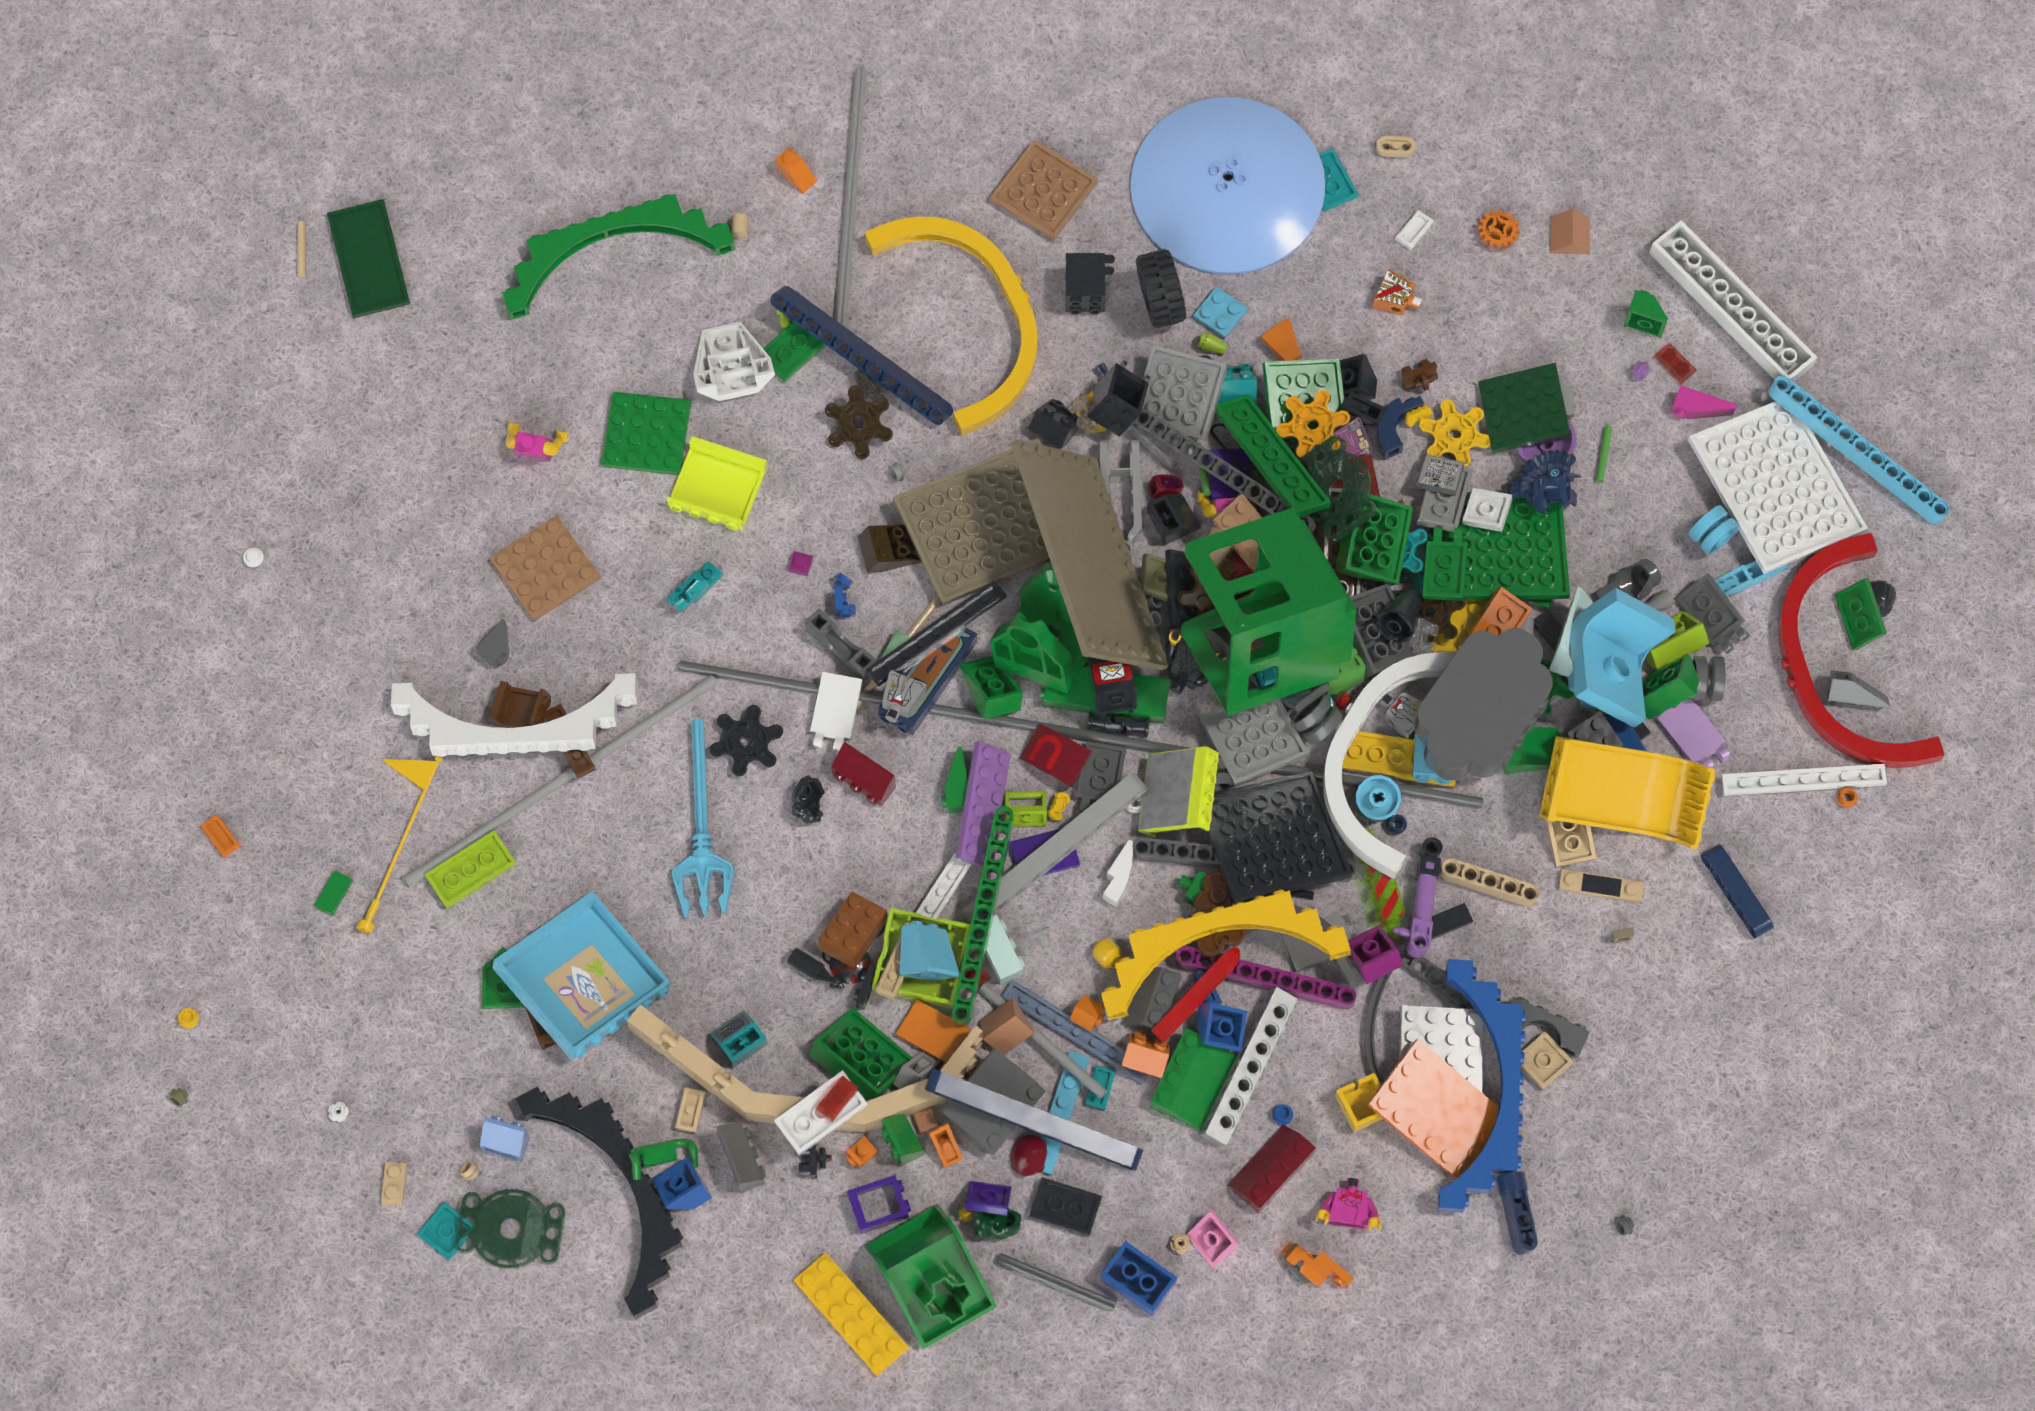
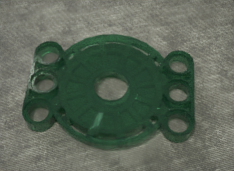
M1337 435L1331 436L1298 459L1302 465L1308 463V473L1331 501L1329 508L1311 513L1309 516L1316 522L1325 525L1324 535L1333 541L1340 540L1375 515L1377 510L1376 504L1368 499L1371 490V475L1368 467L1358 456L1345 452L1347 443ZM1336 441H1340L1339 448L1333 450V444ZM1324 452L1323 459L1317 461L1318 454ZM1349 458H1355L1357 461L1352 462ZM1361 466L1363 467L1365 474H1363L1362 470L1360 469ZM1336 480H1342L1343 489L1341 493L1332 498L1329 494L1331 484ZM1366 504H1370L1369 511L1363 513V507ZM1316 515L1322 516L1323 520L1318 519ZM1350 515H1353V516H1354L1353 522H1352L1351 524L1347 525V523H1346L1347 518H1348ZM1334 526H1337V527H1338L1337 533H1336L1335 535L1331 536V534H1330L1331 529H1332Z
M519 1189L497 1191L486 1197L483 1201L476 1192H468L462 1199L455 1245L457 1250L463 1254H468L476 1249L486 1262L503 1269L524 1267L535 1261L539 1256L543 1263L551 1265L559 1258L566 1211L560 1203H552L545 1208L544 1204L536 1196ZM510 1193L522 1194L523 1196L521 1197L517 1195H510ZM505 1194V1196H501L496 1198L495 1200H492L493 1198L499 1195ZM470 1197L478 1199V1204L473 1208L466 1205V1201ZM530 1197L531 1199L535 1200L539 1205L535 1206L527 1198ZM555 1207L562 1210V1215L559 1218H552L550 1216V1211ZM467 1217L475 1220L474 1226L471 1228L463 1226V1220ZM508 1219L517 1220L521 1225L520 1234L513 1239L505 1238L501 1234V1226ZM551 1228L559 1231L555 1239L547 1237V1231ZM462 1238L470 1239L471 1245L469 1248H460L459 1241ZM547 1249L555 1251V1257L551 1260H546L543 1257V1253ZM487 1251L494 1257V1261L487 1258L483 1252ZM530 1257L527 1261L517 1264L518 1260ZM499 1260L512 1261V1265H504L498 1262Z

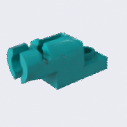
M707 561L698 572L694 570L666 597V600L671 607L675 605L677 607L676 611L681 613L693 602L697 603L723 577V573Z

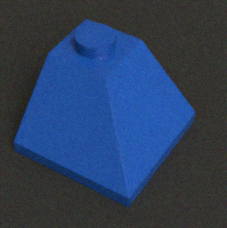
M688 1156L652 1178L667 1209H695L712 1198L705 1182Z

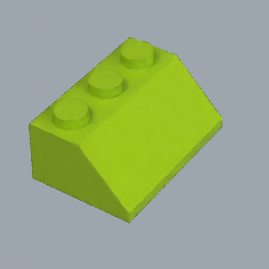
M1684 610L1671 616L1675 623V633L1648 652L1645 657L1648 664L1658 670L1681 656L1699 651L1708 645L1709 640L1702 622Z

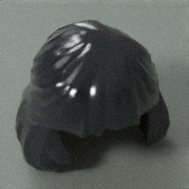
M1883 580L1870 581L1881 617H1886L1891 612L1897 598L1895 587Z

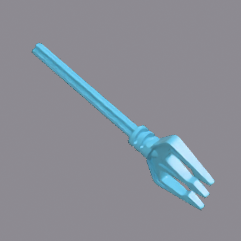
M699 718L692 720L696 834L692 836V841L695 843L692 845V848L696 850L693 851L692 856L688 857L672 871V877L685 918L689 916L691 902L685 898V877L696 874L701 892L699 902L704 916H707L710 905L708 891L711 874L714 872L724 873V893L718 898L724 915L727 912L735 875L733 865L714 855L713 851L710 850L713 845L710 843L712 835L708 833L704 720H699Z

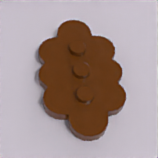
M1211 872L1205 877L1203 882L1204 891L1195 897L1196 910L1189 918L1198 912L1206 914L1212 912V909L1224 906V908L1232 906L1233 900L1222 872ZM1245 929L1217 932L1199 938L1197 941L1198 950L1205 957H1217L1222 953L1225 946L1236 947L1242 944L1246 935Z

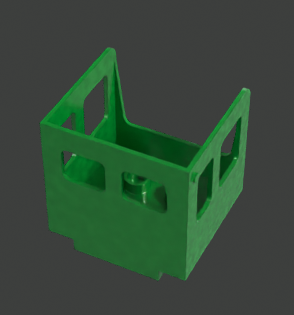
M1294 508L1190 541L1186 545L1185 555L1216 609L1185 621L1181 626V635L1227 717L1339 679L1340 663L1349 661L1352 657L1357 609L1305 521L1299 518ZM1249 539L1255 540L1258 543L1256 572L1232 581L1224 580L1209 554ZM1254 588L1253 592L1249 595L1235 600L1234 596L1236 594ZM1223 625L1227 627L1231 634L1229 659L1221 660L1217 657L1205 635L1206 631ZM1261 638L1264 646L1251 651V643L1255 639ZM1277 666L1275 683L1248 691V679L1251 674Z

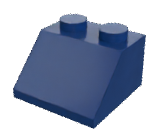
M1211 1002L1200 1004L1196 1026L1202 1043L1242 1052L1247 1011Z

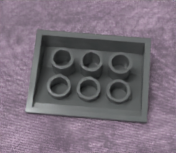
M1389 583L1350 597L1357 609L1353 647L1357 650L1358 656L1361 657L1366 666L1364 680L1377 676L1380 672L1399 661L1420 655L1412 637L1407 642L1397 643L1398 640L1391 639L1390 641L1386 639L1376 628V616L1395 599Z
M996 1048L991 1050L967 1079L970 1083L1032 1107L1046 1092L1031 1076ZM951 1100L941 1111L982 1152L994 1155L1017 1127Z

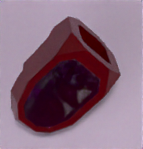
M1169 474L1155 475L1148 483V492L1150 498L1153 499L1168 494H1181L1184 489L1182 480L1177 476Z

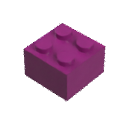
M1380 924L1348 940L1350 947L1348 959L1366 984L1403 966L1398 948Z

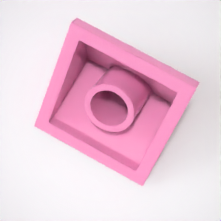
M1213 1210L1187 1234L1191 1243L1212 1268L1237 1250L1239 1246L1238 1240Z

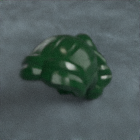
M1009 1208L1007 1215L974 1211L971 1221L974 1224V1231L978 1237L1002 1240L1019 1232L1021 1214Z

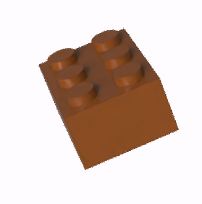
M851 891L819 937V950L855 969L887 923V910Z

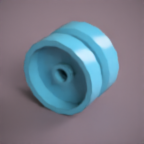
M1721 505L1706 513L1688 533L1695 543L1702 541L1700 548L1708 556L1723 547L1740 528V525L1733 518L1726 520L1728 513Z
M1374 775L1365 779L1359 785L1355 795L1356 806L1364 817L1373 821H1383L1391 817L1398 810L1401 802V792L1391 778L1383 775ZM1377 794L1382 797V800L1379 802L1374 800V796Z

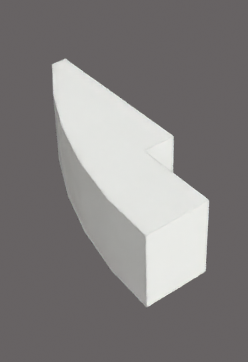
M1128 840L1107 872V879L1111 883L1103 893V900L1116 908L1124 896L1131 874L1133 842L1131 840Z

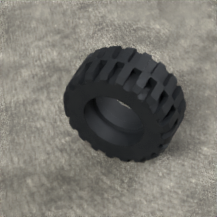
M1161 249L1139 255L1136 258L1137 274L1152 326L1161 328L1183 322L1187 316L1185 302L1170 251Z

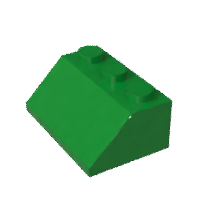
M1688 653L1642 678L1645 715L1648 720L1655 716H1661L1666 710L1677 707L1681 702L1686 699L1690 700L1697 694L1699 680Z

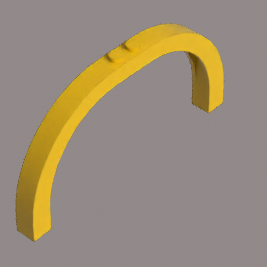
M909 217L894 220L865 231V241L873 256L906 243L937 241L955 245L970 252L980 259L992 272L1017 320L1021 335L1020 353L1013 371L995 392L975 404L953 412L954 422L961 436L981 429L1003 416L1013 407L1026 390L1037 358L1036 321L1029 303V294L1026 290L1023 291L1021 287L1022 281L1018 274L1015 275L1005 256L989 239L976 230L952 220L937 217Z

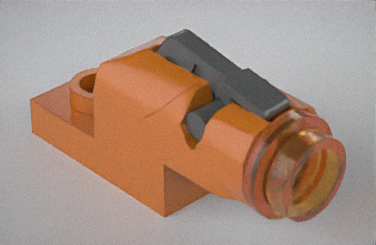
M1290 1241L1280 1253L1287 1262V1265L1303 1284L1312 1283L1315 1286L1321 1287L1332 1275V1280L1338 1286H1345L1348 1289L1354 1281V1278L1323 1251L1314 1258V1254L1302 1248L1298 1243L1294 1244Z

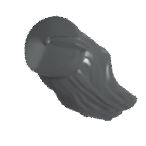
M1642 559L1633 565L1620 569L1612 582L1596 591L1597 599L1599 600L1614 588H1617L1640 601L1650 594L1652 588L1660 584L1661 573L1652 561Z

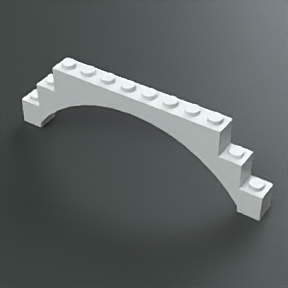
M636 673L615 674V679L612 683L581 708L549 722L517 728L480 726L446 715L425 701L415 691L413 683H392L391 707L394 715L406 716L411 714L410 727L413 735L426 736L430 734L429 746L433 756L486 755L487 753L507 754L508 752L527 753L532 751L545 753L556 750L561 752L569 750L587 751L589 749H596L597 727L603 729L617 727V705L625 707L637 705L638 682Z

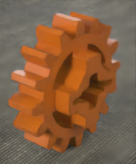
M1493 209L1490 215L1485 213L1483 219L1480 218L1477 232H1480L1478 238L1483 239L1482 244L1488 243L1489 249L1495 246L1496 251H1499L1500 247L1507 250L1508 245L1513 247L1514 241L1518 240V234H1520V228H1518L1519 221H1514L1515 215L1508 216L1509 211L1507 210L1505 213H1502L1501 209L1498 210V213H1495ZM1510 231H1512L1511 235L1507 238V234H1509Z

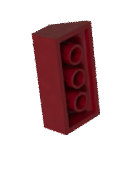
M1283 1125L1227 1186L1259 1214L1315 1154L1316 1147L1302 1134Z

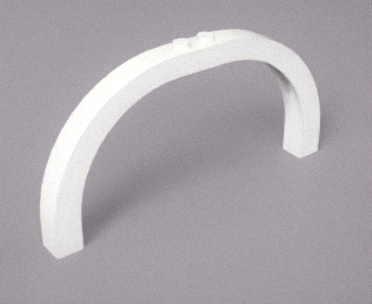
M1439 652L1416 655L1399 661L1380 672L1366 685L1354 704L1350 703L1345 711L1347 715L1335 728L1337 732L1327 754L1323 774V792L1326 808L1335 830L1355 855L1392 879H1395L1400 871L1406 855L1372 836L1353 815L1345 798L1342 785L1343 760L1374 706L1387 693L1413 680L1440 677L1456 653Z

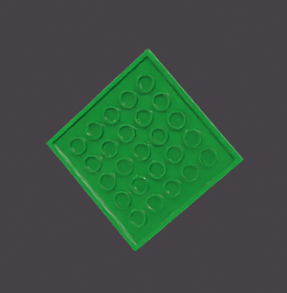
M1467 492L1458 529H1463V543H1468L1464 599L1490 600L1498 586L1504 588L1518 599H1569L1570 586L1563 505L1560 503L1548 504V508H1546L1547 513H1541L1535 510L1532 503H1528L1525 497L1513 498L1503 530L1500 532L1463 525L1462 520L1471 492ZM1443 530L1444 542H1453L1454 532Z

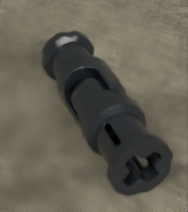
M1089 712L1087 730L1093 728L1110 733L1144 734L1145 737H1148L1150 719L1138 720L1129 716H1116L1112 714H1106L1105 718H1101L1100 715Z

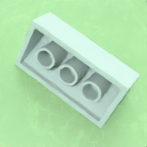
M1577 587L1567 611L1549 671L1567 677L1573 673L1570 646L1572 624L1580 612L1593 604L1581 587Z

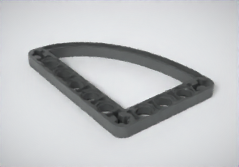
M1398 946V951L1400 953L1403 951L1407 952L1406 957L1411 960L1412 956L1408 953L1407 946ZM1424 957L1413 959L1411 966L1407 965L1409 963L1408 959L1402 958V967L1455 1002L1457 1004L1456 1008L1463 1006L1461 1009L1466 1008L1469 1001L1461 993L1452 995L1449 992V987L1452 985L1445 984L1446 972ZM1422 962L1425 964L1426 969L1423 972H1418L1415 970L1414 964ZM1392 972L1378 978L1372 993L1365 1023L1364 1045L1368 1070L1370 1074L1375 1073L1381 1085L1385 1079L1381 1074L1375 1053V1021L1381 996ZM1433 974H1440L1443 977V981L1436 984L1432 981L1431 976Z

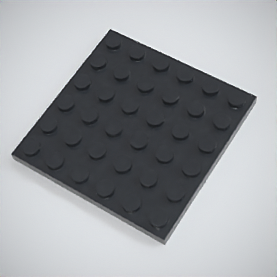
M1312 771L1214 793L1210 830L1207 831L1234 905L1253 901L1258 896H1272L1273 892L1278 890L1292 892L1352 878L1353 873Z

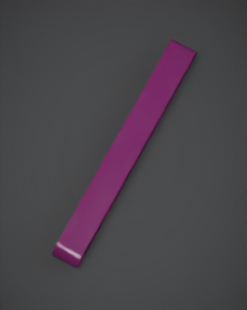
M1183 946L1177 950L1175 962L1179 968L1193 972L1205 970L1206 972L1221 954L1217 957L1208 958L1203 956L1197 948ZM1187 954L1190 956V960L1182 961L1179 956ZM1207 959L1211 964L1209 966H1202L1199 961ZM1239 959L1236 967L1225 978V980L1265 990L1278 987L1296 998L1346 1010L1354 1006L1357 997L1356 991L1353 988L1350 989L1349 986ZM1247 969L1251 974L1247 977L1242 976L1240 971ZM1267 974L1271 977V980L1267 982L1262 981L1260 976ZM1287 979L1291 982V985L1285 987L1280 981ZM1307 984L1312 990L1305 992L1300 986ZM1327 989L1332 995L1325 997L1321 994V991ZM1344 994L1350 995L1352 1000L1345 1002L1341 996Z

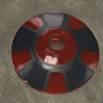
M868 952L865 953L855 969L832 956L830 959V969L833 976L841 977L844 984L861 982L864 969L868 970L869 964L871 965V958Z

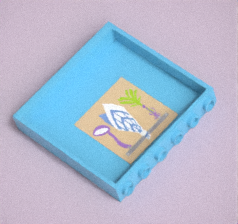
M593 891L497 957L493 962L494 971L570 1060H573L575 1057H582L589 1047L600 1044L607 1034H614L622 1023L627 1022L640 1004L648 1009L654 1000L665 997L669 993L670 987L668 978Z

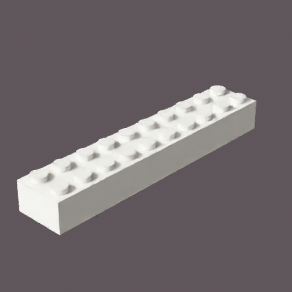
M1682 220L1652 243L1649 254L1774 380L1782 375L1795 382L1814 366L1817 356Z

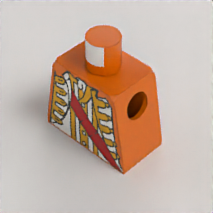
M1388 269L1374 299L1373 308L1404 315L1407 306L1419 310L1423 299L1413 295L1414 283Z

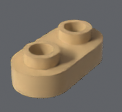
M1382 136L1377 141L1376 151L1383 157L1407 158L1413 155L1415 142L1410 137ZM1387 146L1389 149L1385 150L1382 147ZM1402 147H1407L1408 150L1405 151Z

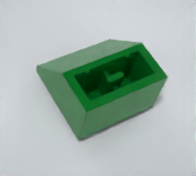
M905 1114L882 1120L881 1135L886 1144H891L890 1153L895 1162L899 1161L901 1166H904L924 1156V1150Z

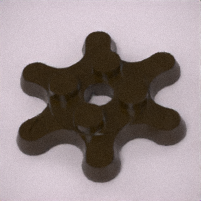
M853 385L848 389L849 401L845 406L829 403L825 407V414L835 419L838 424L837 430L829 436L828 442L832 447H839L846 441L851 442L855 446L857 458L866 459L870 454L869 442L872 439L878 438L887 442L893 437L892 430L889 427L883 426L880 422L881 414L889 408V401L884 397H879L873 403H867L863 399L861 387ZM858 416L864 418V425L861 428L855 425V419Z
M1225 559L1219 564L1218 571L1226 581H1231L1230 576L1234 569L1233 562ZM1191 566L1190 574L1195 579V586L1190 591L1180 592L1177 596V601L1182 606L1194 605L1197 608V617L1216 608ZM1250 590L1236 594L1234 596L1235 600L1249 595Z
M1406 586L1402 593L1407 589H1416L1413 586ZM1418 592L1422 597V603L1415 627L1417 633L1414 642L1415 646L1419 649L1427 648L1431 636L1435 633H1441L1449 640L1454 639L1458 634V630L1451 623L1450 618L1455 611L1462 610L1465 607V599L1463 601L1423 599V592ZM1430 608L1436 610L1432 619L1426 617V612Z

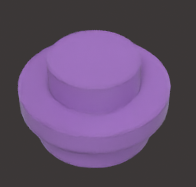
M1639 361L1635 365L1632 375L1639 381L1642 378L1645 379L1650 372L1649 363Z

